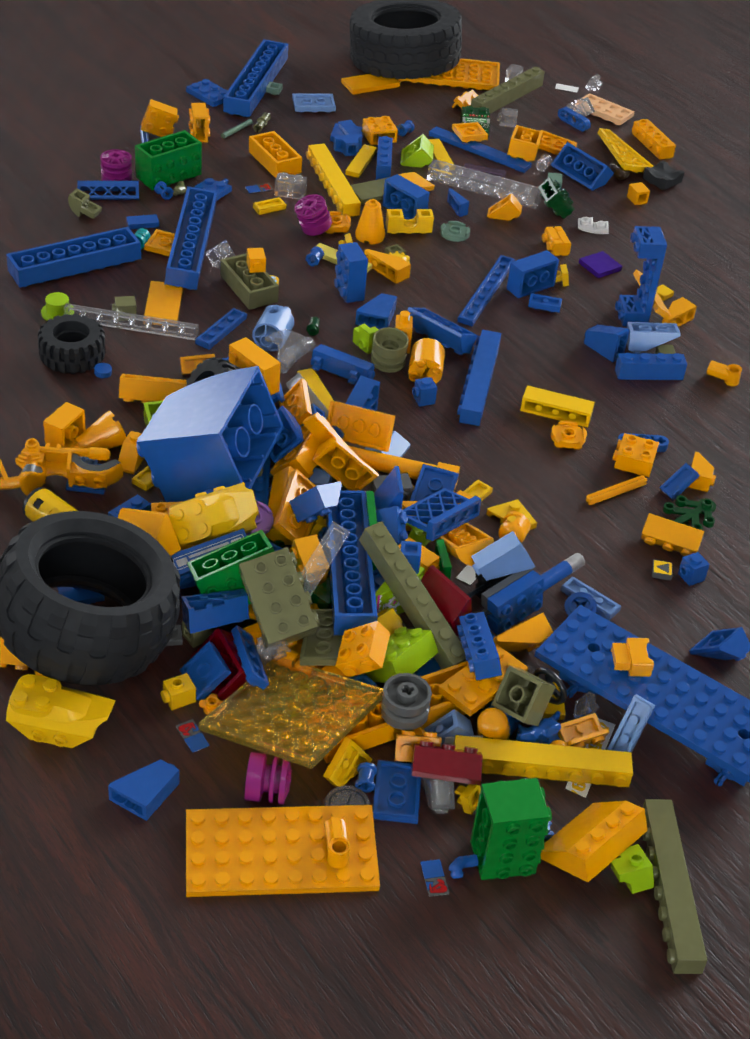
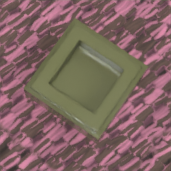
M398 244L385 248L386 254H389V252L393 254L395 251H398L400 254L404 252L406 255V251Z

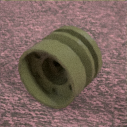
M392 327L376 331L373 337L370 359L371 363L375 364V368L388 373L401 370L406 362L409 343L408 336L403 331Z

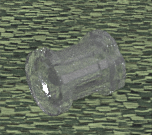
M549 154L541 155L540 159L536 161V168L539 171H545L552 163L551 156Z

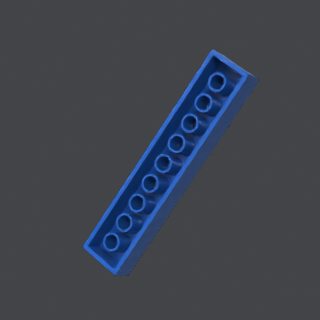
M263 39L224 95L223 112L231 115H241L242 117L251 116L266 93L267 85L269 82L274 81L288 59L287 43Z
M187 186L166 267V285L197 290L218 192Z
M341 490L338 505L331 508V513L326 515L334 635L343 636L345 630L375 622L378 618L372 560L359 541L364 529L369 527L365 491Z

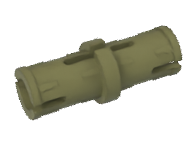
M264 112L257 119V123L253 126L255 132L258 130L259 133L267 126L268 121L271 119L269 113L266 114Z

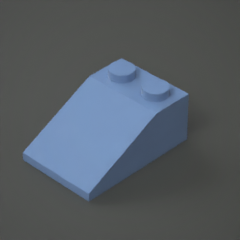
M627 322V328L630 330L627 347L633 353L647 351L681 335L677 323Z

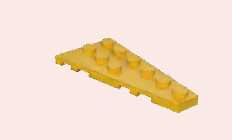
M599 128L598 135L623 170L644 173L645 168L654 167L610 129Z

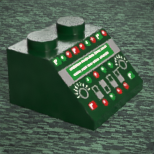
M462 107L460 123L478 122L489 137V108Z

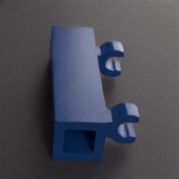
M323 344L313 349L311 365L313 366L311 368L314 370H326L349 379L348 383L353 385L357 383L360 376L370 379L375 377V364Z

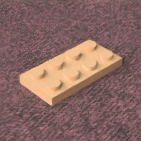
M590 93L575 104V107L581 111H586L593 116L611 121L615 125H622L632 118L635 112Z

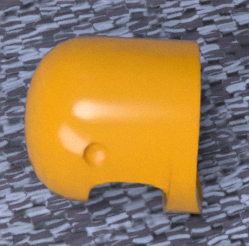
M509 511L504 517L503 524L500 525L498 531L499 538L514 531L522 543L530 531V521L520 512ZM509 516L516 517L513 522H508Z
M488 708L478 716V736L482 734L488 738L508 739L510 735L509 721L502 710Z

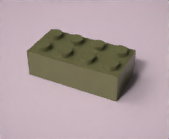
M247 253L221 259L220 276L248 309H255L278 302L279 285L267 272L249 273Z

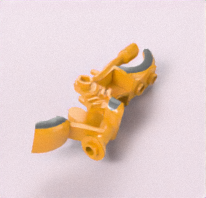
M30 438L26 441L21 454L18 455V458H15L16 464L22 469L19 476L8 477L0 459V490L20 488L28 496L34 489L42 487L46 483V477L51 475H60L67 478L69 487L77 485L89 488H107V486L118 482L123 477V467L115 459L101 465H91L85 463L79 457L107 461L110 459L108 448H61V444H57L55 448L50 447V443H46L44 447L40 446L35 438Z

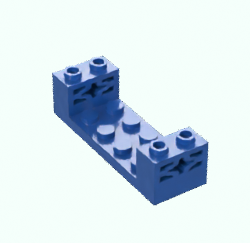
M635 226L633 233L630 235V242L633 243V249L637 257L645 258L646 261L643 263L644 272L640 276L641 285L637 289V295H619V299L615 303V310L618 311V319L621 320L622 326L627 327V322L649 323L667 248L661 227Z

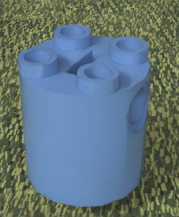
M279 305L266 307L252 331L253 340L260 348L270 352L282 348L294 327V317L291 309L287 306Z

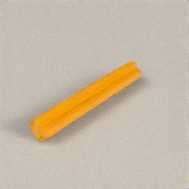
M644 475L637 476L588 494L585 500L589 505L599 503L646 485L647 478Z

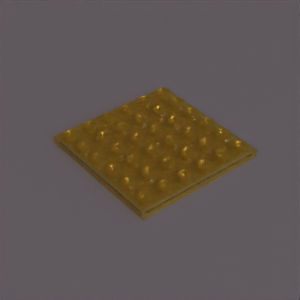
M276 656L264 666L269 685L264 690L258 686L254 687L248 682L244 683L199 722V729L211 735L312 769L383 699V688L308 665H300L298 662Z

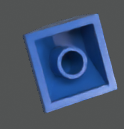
M742 627L711 631L691 648L689 652L692 655L739 661L744 659L750 651V642Z

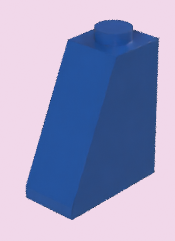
M381 293L358 308L355 325L365 323L370 328L375 326L378 329L389 327L396 310L397 296Z
M597 324L586 330L584 344L611 362L617 361L618 353H625L630 330L628 328Z
M160 759L111 782L108 785L109 800L147 821L180 784L179 769L175 765Z

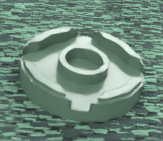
M448 221V224L443 223L441 225L440 235L447 240L460 242L469 238L470 228L466 227V224L463 222Z

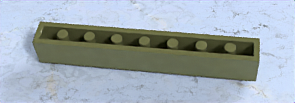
M533 67L473 98L471 106L475 108H489L491 114L543 86L545 71L539 67Z
M381 521L365 528L359 539L360 543L415 629L421 628L422 630L432 631L439 652L434 658L440 668L445 669L466 662L461 642L384 523Z
M645 799L642 808L645 809L647 832L642 837L647 842L646 856L653 865L655 900L659 901L658 917L660 921H663L662 936L663 941L667 942L668 946L667 961L672 965L673 974H702L708 960L672 800Z

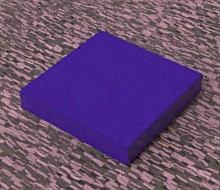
M604 251L579 259V264L597 278L622 270V265Z

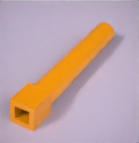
M349 446L373 470L390 473L395 466H399L400 474L408 473L411 479H418L423 464L456 473L460 471V466L438 462V465Z

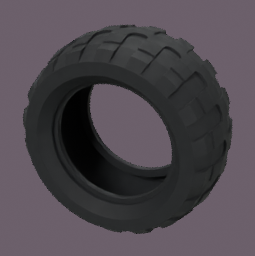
M68 511L50 514L23 526L19 530L18 535L11 539L0 557V637L4 639V645L13 655L28 667L44 676L78 685L118 683L144 672L150 663L155 662L172 636L180 611L179 572L173 565L172 557L155 538L125 520L89 511ZM74 587L94 591L111 598L123 607H100L80 603L57 593L51 588Z

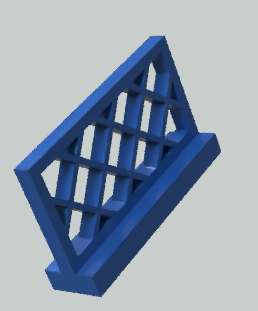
M443 488L403 509V511L407 515L408 524L427 532L426 539L434 541L479 516L481 498L474 496L468 499Z

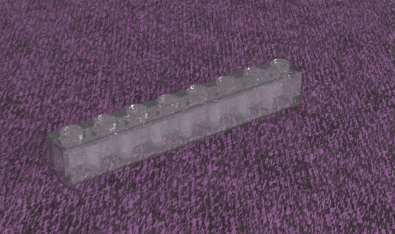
M436 159L428 167L427 180L500 200L512 193L522 206L533 209L538 207L542 199L539 188L529 184Z

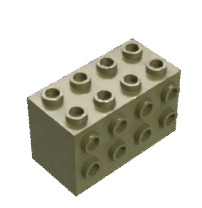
M288 547L239 564V573L268 651L316 634L317 627H319L318 623H320L316 611L312 612L310 608L312 600L309 592H304L305 582L301 571L297 572L296 570L297 560L294 552H289Z

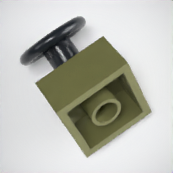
M509 665L491 705L523 723L538 726L548 703L555 705L564 703L567 698V691L559 676L550 669L537 668L531 674L523 669ZM540 674H545V681L539 678ZM552 679L559 687L560 692L555 688L556 686L554 685Z

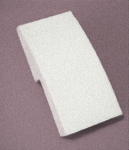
M593 217L578 218V229L594 234H609L608 221L593 222Z

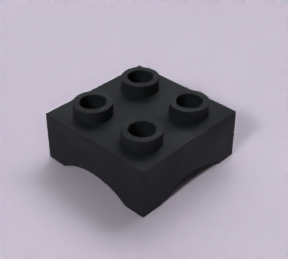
M662 160L654 167L645 168L643 179L656 185L661 190H666L681 183L685 172L671 168L667 162Z

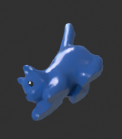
M556 711L550 718L542 719L538 726L525 727L518 724L516 741L550 744L552 741L561 740L558 737L561 724L557 722L561 713Z

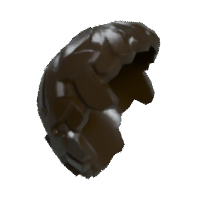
M613 160L609 164V168L614 173L612 176L618 180L627 179L631 172L623 170L620 164H615V160Z

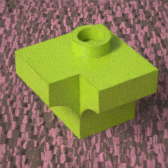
M365 323L355 327L353 330V343L365 353L370 354L373 348L374 333L379 329L375 326L370 328Z
M639 844L628 847L617 859L610 863L611 869L619 882H625L632 894L654 888L653 865Z

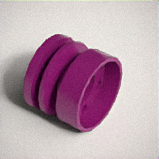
M112 149L100 155L101 181H132V156L130 153L124 150Z
M318 194L307 195L296 203L294 207L295 213L304 234L309 236L320 235L331 227L332 218L326 201L322 196Z
M251 752L246 776L245 800L260 802L263 793L268 792L269 803L273 804L274 795L278 793V804L284 805L291 785L292 769L290 756H284L282 766H279V755L274 756L271 765L267 764L266 753Z

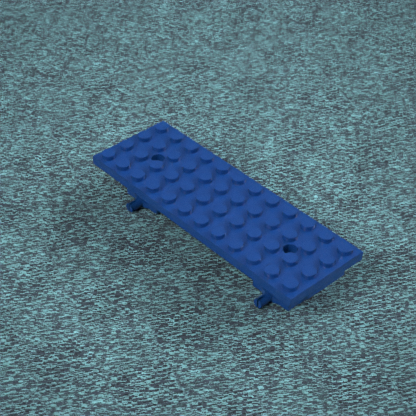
M579 605L535 651L534 657L558 670L559 678L570 685L566 690L567 697L569 695V698H572L577 691L586 693L593 698L598 694L627 711L633 696L637 694L656 705L647 723L706 757L705 764L715 769L718 773V776L714 779L716 785L718 783V786H722L726 779L733 780L742 786H745L747 782L750 783V700L650 643L647 644L646 648L648 657L654 661L651 677L629 676L627 670H614L611 652L612 643H626L627 638L639 637L582 605Z

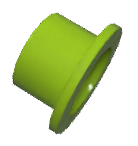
M60 292L47 295L45 298L46 305L41 310V316L46 321L58 315L75 314L74 308L69 304V297Z

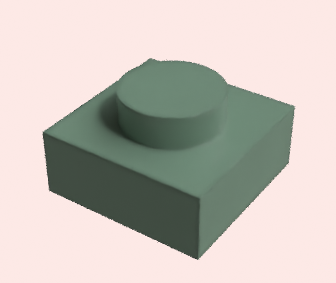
M269 82L266 92L272 95H279L283 89V84Z

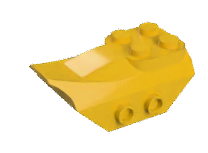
M244 482L227 488L220 486L214 488V492L208 494L201 492L195 494L193 499L171 505L169 508V518L181 549L191 548L240 529H244L246 534L256 529L255 519L259 510L253 490L246 488Z
M27 674L20 677L10 696L6 721L30 740L54 744L59 747L74 748L94 737L97 727L108 720L116 700L63 687L61 682L53 678Z

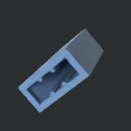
M514 531L471 556L475 563L472 565L478 576L482 574L486 581L536 567Z

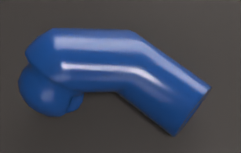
M477 855L457 857L449 865L451 877L453 879L462 878L464 875L462 869L478 866Z

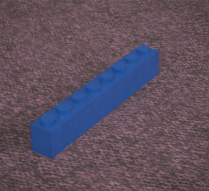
M482 330L481 336H477L471 364L469 365L460 399L461 405L458 406L457 415H460V423L480 426L502 333Z

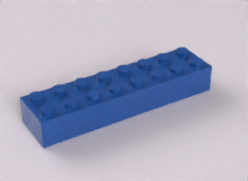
M129 227L21 250L6 254L8 272L19 287H27L36 283H43L53 279L56 280L141 259V242Z

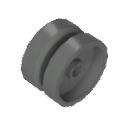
M399 673L390 677L385 682L380 710L382 718L387 724L400 730H414L421 727L427 721L432 697L431 687L427 681L418 675Z

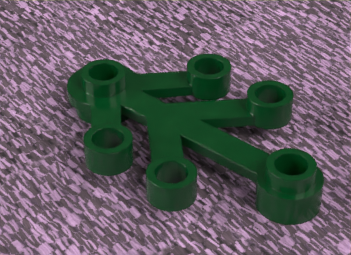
M679 495L675 501L678 507H675L671 502L664 504V513L682 515L672 521L684 524L691 520V527L702 530L703 526L699 522V515L704 514L703 525L707 528L714 526L715 518L712 517V513L716 510V504L711 499L705 498L699 501L687 500L683 495ZM685 506H687V507H694V509L680 508V507H685Z

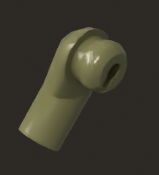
M179 181L173 189L174 196L186 193L183 181Z

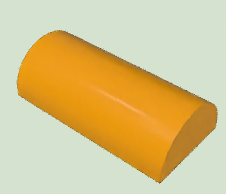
M465 523L434 540L436 542L437 540L444 539L447 552L469 566L475 564L471 557L472 555L494 543L493 537L469 523Z

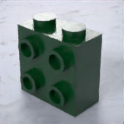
M549 177L538 187L541 191L540 196L545 200L544 203L548 208L552 207L553 212L557 216L560 215L565 219L575 210L572 205L574 202L569 197V193L564 188L561 189L560 184L556 180L553 181Z

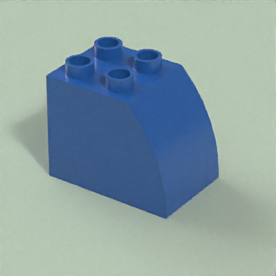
M254 366L205 378L166 396L156 413L152 415L143 433L138 437L136 447L139 456L145 458L151 470L153 485L160 489L165 501L179 502L193 499L195 494L204 492L207 489H214L220 486L227 488L242 482L245 483L246 488L251 489L284 426L259 366Z

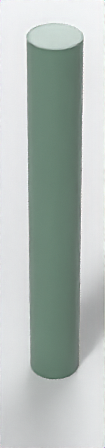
M248 119L222 133L221 137L225 139L253 124V121Z

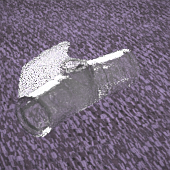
M287 329L274 332L265 337V341L273 342L278 347L277 360L281 362V373H287L301 357L315 348V342L311 337H305Z

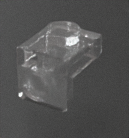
M262 637L257 638L259 643L256 644L258 654L266 660L271 658L279 660L287 656L286 652L291 651L286 641L267 648Z

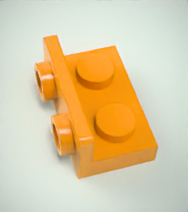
M402 730L401 734L396 733L394 760L412 762L414 743L419 744L420 740L433 742V746H441L442 738L437 736L436 732H424V735H415V731Z

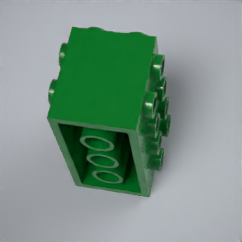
M186 130L135 145L136 178L151 190H154L155 185L160 181L165 182L169 186L173 183L201 175L202 142Z
M261 529L187 562V565L200 594L244 589L246 592L239 573V564L275 551Z
M537 778L498 781L481 785L470 839L473 854H476L478 857L477 868L481 880L506 879L513 876L536 874L537 866L541 863V850H544V839L548 835V823L552 820L551 809L545 803L544 788L540 787Z

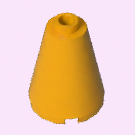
M370 199L365 203L355 231V237L362 243L369 241V244H378L383 242L385 237L381 204L375 199Z
M107 411L74 440L75 444L73 447L111 449L121 446L126 438V434L120 422L112 419L115 415L111 411Z

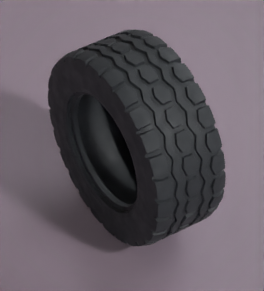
M376 0L359 6L351 14L349 21L350 57L353 64L365 73L395 79L431 77V75L442 74V72L445 73L453 69L460 61L462 18L460 12L447 3L439 2L438 0Z

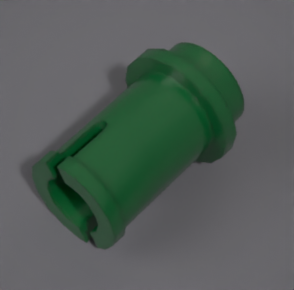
M311 317L306 327L307 333L311 336L319 333L320 319L318 317Z

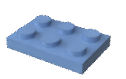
M292 93L295 112H336L333 94Z

